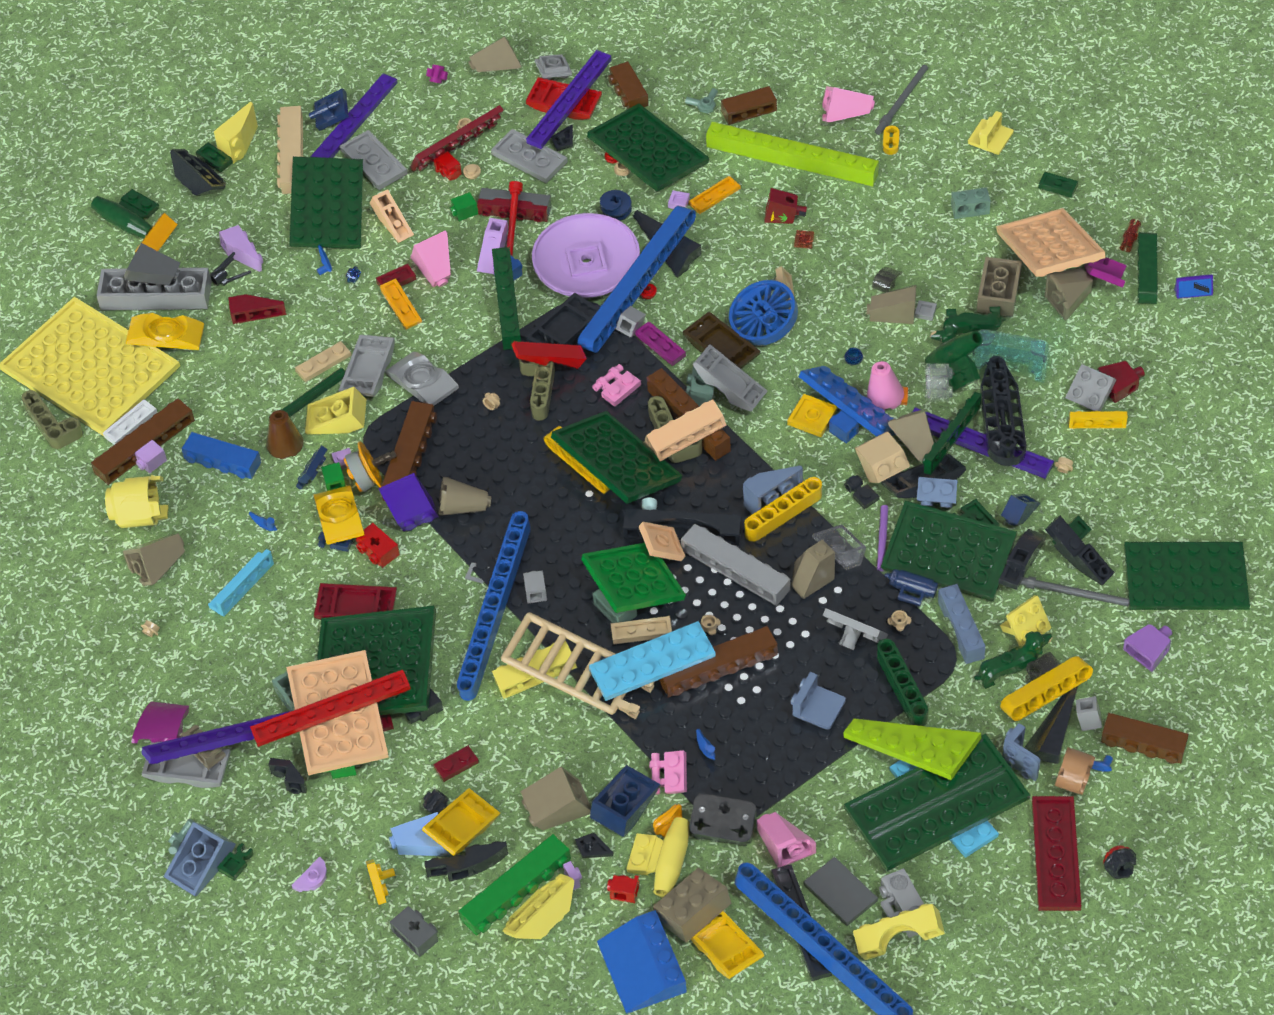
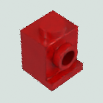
M449 152L434 159L435 171L437 173L440 172L443 177H447L450 181L457 179L462 174L460 162Z
M613 875V878L609 879L607 884V891H610V899L635 903L640 886L639 876L635 875L633 879L626 875Z

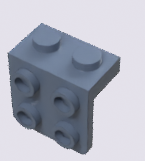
M919 477L917 501L921 502L923 506L933 507V503H940V507L952 508L953 505H957L958 480Z
M812 672L809 673L807 678H803L798 694L795 693L791 700L793 716L827 730L832 727L845 704L844 696L817 686V674Z
M1018 723L1014 729L1010 728L1005 736L1002 756L1008 765L1020 771L1024 778L1036 781L1041 760L1023 748L1026 727Z

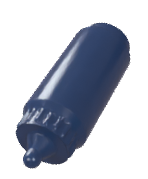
M894 569L892 573H885L884 575L890 580L889 584L900 590L897 600L920 607L924 598H934L937 592L938 583L930 578ZM904 591L918 595L920 598L904 594Z

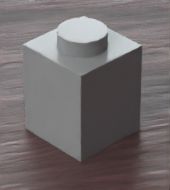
M630 306L620 315L616 330L629 337L634 336L635 331L643 325L646 314Z
M543 570L523 573L527 603L547 601Z
M1096 696L1076 700V710L1081 730L1102 728L1101 712Z

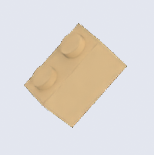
M885 432L855 447L870 483H880L910 467L904 450L889 432Z

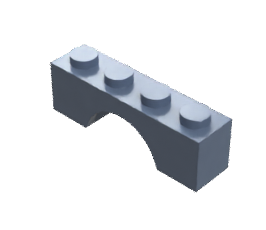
M955 584L938 589V604L944 617H948L952 623L958 648L965 664L984 659L986 646L958 585Z

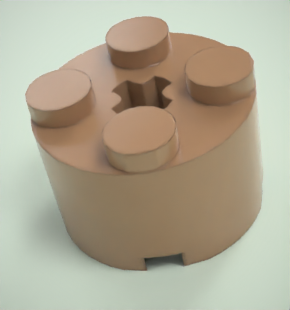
M1067 747L1055 786L1083 795L1095 756Z

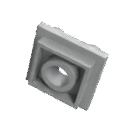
M562 54L539 56V59H535V64L541 77L549 80L552 77L567 78L572 76V71Z

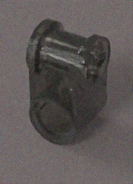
M1051 652L1045 653L1040 658L1028 663L1025 676L1026 684L1059 666L1061 663Z

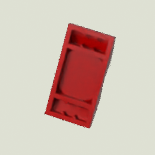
M538 77L526 99V104L536 110L547 113L569 84ZM589 89L567 117L575 120L590 119L602 96V92Z

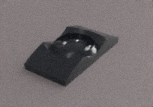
M573 293L527 334L526 339L533 343L571 345L582 333L599 308L578 294Z
M948 453L931 475L924 473V464L895 474L882 481L881 484L897 498H917L919 477L957 480L966 471V466Z

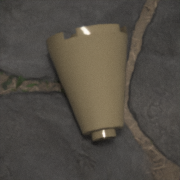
M443 477L439 497L441 506L438 507V514L450 515L486 511V507H490L491 496H488L487 491L448 477Z

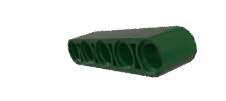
M1138 233V304H1157V233Z
M887 638L880 640L877 645V660L909 722L912 725L925 726L928 721V706L895 643Z

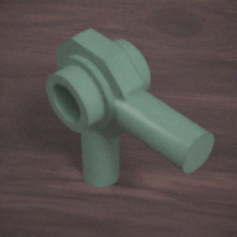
M712 88L708 97L700 100L687 97L685 103L697 106L699 111L703 113L713 112L716 107L714 98L718 91Z
M188 819L179 833L174 831L168 840L171 843L168 849L170 854L177 852L189 828L195 822L194 820Z

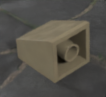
M562 766L520 791L523 796L522 804L530 813L529 821L534 827L537 826L542 831L587 816L591 812V805L580 780Z

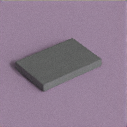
M835 857L804 881V886L846 926L851 924L878 901V897Z

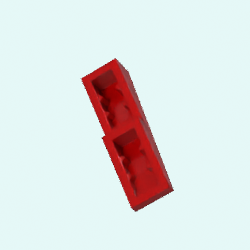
M516 341L511 344L518 359L544 366L549 361L579 368L587 359L581 345Z

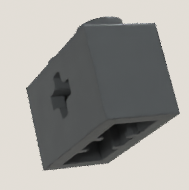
M409 906L390 921L392 932L419 957L438 942V930L432 923H426L422 914L418 910L414 911Z

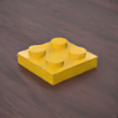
M803 394L788 418L787 425L822 438L829 426V420L837 413L838 407Z

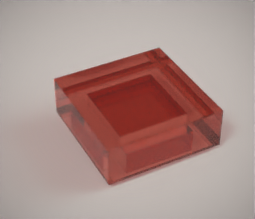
M796 230L794 247L812 249L814 232Z

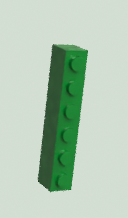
M552 834L458 910L460 920L476 936L481 932L485 933L494 921L504 918L510 908L513 906L517 907L527 894H533L543 881H549L554 876V872L559 868H563V864L570 862V849Z

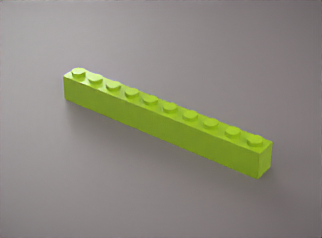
M711 122L706 133L707 148L868 186H874L879 172V160L716 122Z

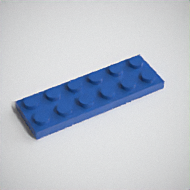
M820 366L800 372V379L876 437L885 432H889L891 436L896 435L888 425V420L894 418L886 414L884 409L872 404L869 398L858 393L856 388L845 383L843 378L833 374L828 367Z

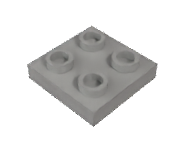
M1081 364L1065 398L1092 411H1101L1116 379Z

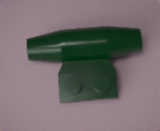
M131 189L121 197L119 203L96 196L91 203V208L111 224L129 234L144 239L152 229V226L144 218L152 216L159 209V204Z
M972 331L958 335L936 347L925 358V364L929 369L947 366L946 376L952 392L981 379L975 361H972L968 356L982 344L983 337L981 333Z

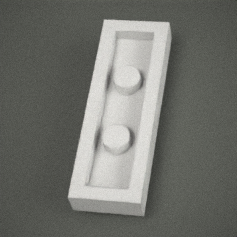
M142 400L104 431V438L115 445L141 424L152 418L154 414L158 413L157 409L146 400Z

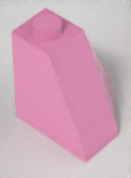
M826 86L822 108H824L826 114L822 115V121L833 122L869 114L870 110L874 108V96Z
M446 230L414 245L410 257L432 287L446 285L451 275Z
M776 812L765 814L757 819V831L777 867L789 865L816 853V842Z

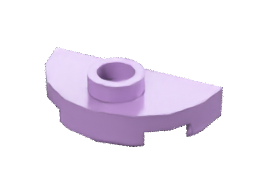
M321 857L292 884V889L299 892L314 891L324 883L327 869Z

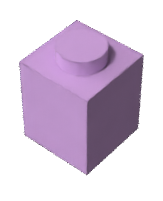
M153 440L135 452L137 466L141 470L145 469L148 473H151L167 461L164 450Z

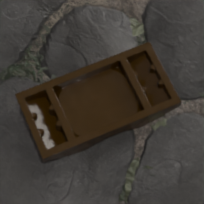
M710 311L683 331V335L698 351L703 353L710 344L740 369L761 354L759 349L739 336L737 332Z

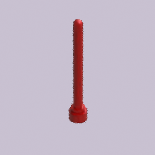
M519 181L509 182L508 189L511 194L506 247H510L512 257L518 196L523 191V183Z

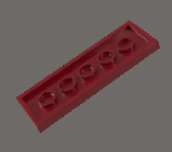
M500 105L418 153L415 155L410 169L413 172L417 170L421 172L428 167L429 163L432 161L434 163V159L444 153L449 152L451 154L456 150L457 146L468 144L472 137H480L485 129H493L501 119L504 111Z
M1032 796L1038 911H1081L1074 796Z

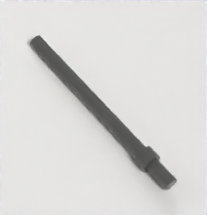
M922 65L889 112L881 118L880 124L875 129L877 135H880L885 127L891 124L893 116L928 70L927 65Z
M1028 576V578L1024 577L1021 585H1026V588L1030 589L1035 587L1127 607L1129 605V599L1040 581L1031 576Z

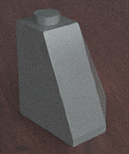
M141 243L123 279L170 285L173 279L177 280L181 272L178 270L180 262Z

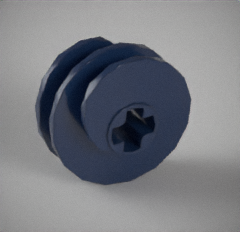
M610 190L600 197V209L603 215L619 221L626 219L630 215L632 201L626 192Z

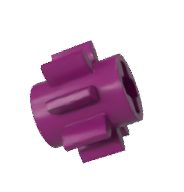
M432 64L431 69L427 68L426 76L430 77V82L442 84V80H447L448 72L444 71V66Z

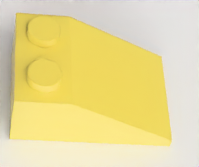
M249 102L214 131L217 148L230 156L233 164L244 157L258 127L252 102Z
M351 387L308 404L305 433L307 435L351 433L364 428L366 398L355 387Z

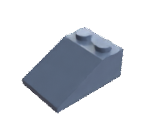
M795 466L768 471L748 478L743 483L744 507L751 514H754L802 483L803 467Z
M193 822L163 877L190 894L197 896L218 872L217 866L229 852L233 851L236 844L209 827Z

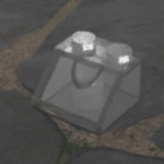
M925 364V402H949V398H952V386H949V379H952V368H949V364Z
M842 524L812 534V538L817 543L823 539L835 552V560L845 570L861 565L867 547Z

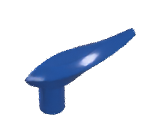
M318 245L323 266L316 270L319 275H322L326 272H331L332 267L324 249Z
M252 511L249 512L254 522L263 529L269 531L277 530L273 518L267 519L256 515Z
M697 729V741L701 751L707 758L715 760V747L704 737L701 730Z
M1106 755L1103 761H1094L1091 769L1112 771L1110 764L1113 758Z

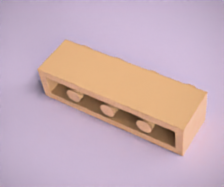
M711 400L692 411L686 412L683 416L669 421L666 425L651 431L646 436L659 461H662L727 425L715 401Z

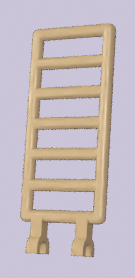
M529 612L525 615L501 656V660L504 663L608 714L613 715L619 709L636 719L640 713V706L623 700L626 693L615 697L611 705L600 701L602 693L599 687H597L593 696L582 692L591 676L589 665L598 662L601 656L608 658L615 655V653ZM530 622L541 626L520 662L510 656ZM549 630L559 636L542 666L537 670L529 666V663ZM568 639L576 643V646L558 678L555 679L546 673L563 643ZM583 648H586L595 653L574 688L565 684L564 681ZM654 682L644 685L642 688L651 693L654 688Z

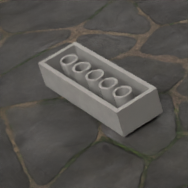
M178 268L181 272L177 280L173 279L170 285L124 280L123 277L127 269H101L97 299L101 310L208 309L212 283L208 268Z

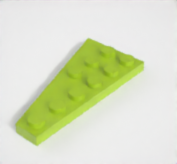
M853 719L844 731V738L952 780L980 741L981 733Z

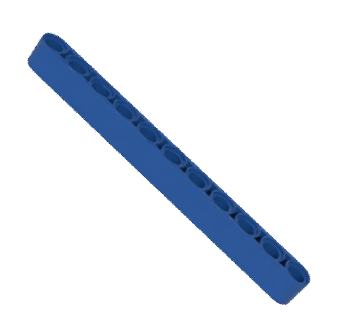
M676 206L582 331L578 338V345L595 353L601 349L615 330L620 315L635 303L694 223L696 218L695 210L682 206Z
M523 511L515 512L511 516L457 680L460 697L466 701L473 700L479 691L531 530L528 515Z
M751 863L740 864L734 881L736 887L876 1014L913 1015V1009L906 1001Z

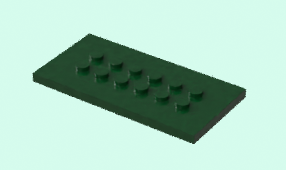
M985 733L981 735L980 741L952 780L917 767L845 803L844 809L885 870L889 871L1029 800L1030 794Z

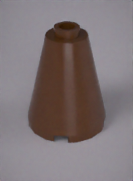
M283 410L274 411L270 415L266 442L268 452L279 459L296 456L303 447L301 433L289 415Z

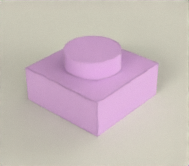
M672 191L668 201V208L674 209L676 206L686 208L690 199V193Z
M350 448L331 453L334 463H340L341 470L348 468L343 458L351 453Z
M571 861L563 864L564 874L574 880L573 890L579 888L580 879H582L578 867L574 868Z

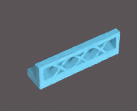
M266 549L263 553L258 552L208 604L209 608L224 617L274 565L271 551Z

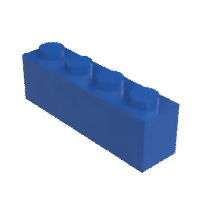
M191 432L182 447L184 459L189 463L196 462L206 468L212 467L219 469L223 473L236 474L240 478L252 479L261 464L258 451Z

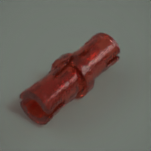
M1135 219L1130 220L1128 229L1123 234L1124 239L1120 245V250L1124 251L1127 246L1126 252L1131 251L1141 226L1139 220H1137L1135 225Z

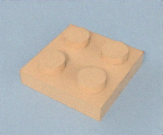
M642 522L639 525L650 556L677 561L684 559L685 554L674 527Z

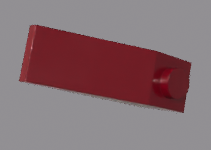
M247 294L228 297L233 324L287 315L284 301Z

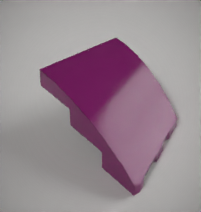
M1107 257L1097 262L1084 264L1088 274L1123 288L1125 280L1121 278L1127 265Z
M151 701L139 718L132 736V743H138L139 739H149L152 743L180 738L181 733H183V719L189 713V706Z

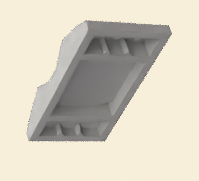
M359 335L338 391L341 392L355 387L363 396L374 397L382 386L384 372L391 362L395 339L393 337Z
M710 344L693 363L697 373L706 384L715 386L726 395L731 404L742 409L752 411L767 392L764 387Z
M411 352L385 371V374L421 402L433 404V406L459 388L458 384L444 369L437 368L425 355L418 352Z
M221 748L226 757L209 770L193 754L151 765L146 760L142 777L168 784L185 783L200 788L220 787L231 751L230 749Z

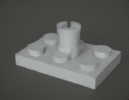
M825 608L823 616L828 618L827 622L840 628L846 625L839 644L854 650L861 632L864 633L863 637L877 643L879 639H886L888 636L883 631Z

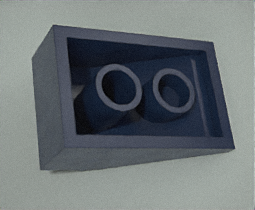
M626 765L592 801L590 818L620 836L625 837L636 825L660 788V784Z

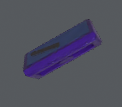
M1213 274L1176 278L1174 289L1177 299L1213 295Z

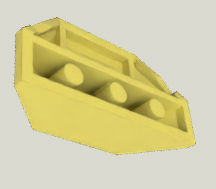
M559 874L555 880L549 881L539 888L509 917L506 927L502 930L504 934L521 939H542L570 911L574 887L573 878Z

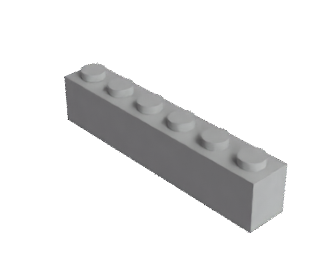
M694 524L681 538V547L685 553L776 606L790 591V578L787 575L777 572L770 565L760 562L751 554H746L737 546L727 543L722 537L715 536L704 527Z

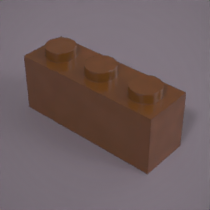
M628 61L609 67V83L615 86V93L621 97L624 108L627 107L629 109L638 103L643 107L649 106L648 94Z
M770 86L721 100V112L728 125L777 111V99Z

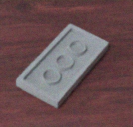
M514 129L509 131L491 149L493 156L544 183H547L568 162L566 156L546 146L539 149L527 144V136Z
M369 130L340 145V151L348 159H363V175L378 190L408 174L407 169Z

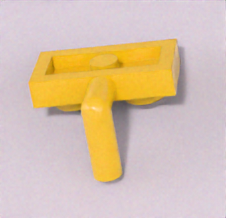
M374 859L365 861L378 905L386 903L385 896L389 894L386 884H381L380 880L396 876L394 869L382 871L380 864H375Z

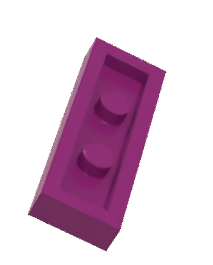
M648 321L635 331V336L671 366H674L686 357V351L651 322Z

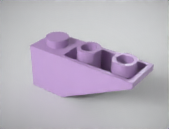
M489 219L484 234L477 272L494 274L492 249L505 247L508 235L507 220Z
M239 225L219 232L220 245L227 256L235 252L233 256L235 260L259 272L262 271L261 264H263V258L260 253L257 254L253 242H249L247 233L242 231Z

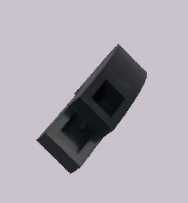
M1061 515L1056 517L1045 529L1056 542L1054 547L1076 569L1095 582L1104 585L1115 573L1090 543L1084 544Z
M1030 529L1025 531L1007 559V565L999 578V584L1015 590L1019 588L1047 535Z
M495 841L485 845L475 844L465 847L466 855H455L441 859L432 858L425 861L427 878L448 875L450 882L481 873L508 855L506 841Z

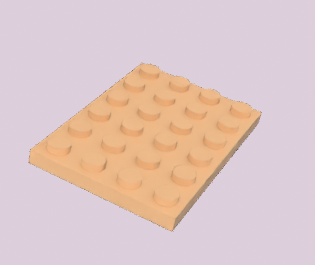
M1064 208L996 226L998 235L1036 277H1043L1053 272H1062L1067 268L1079 267L1082 264L1097 262L1105 258V251Z
M365 650L286 667L295 710L372 681ZM377 702L299 731L308 775L389 758Z

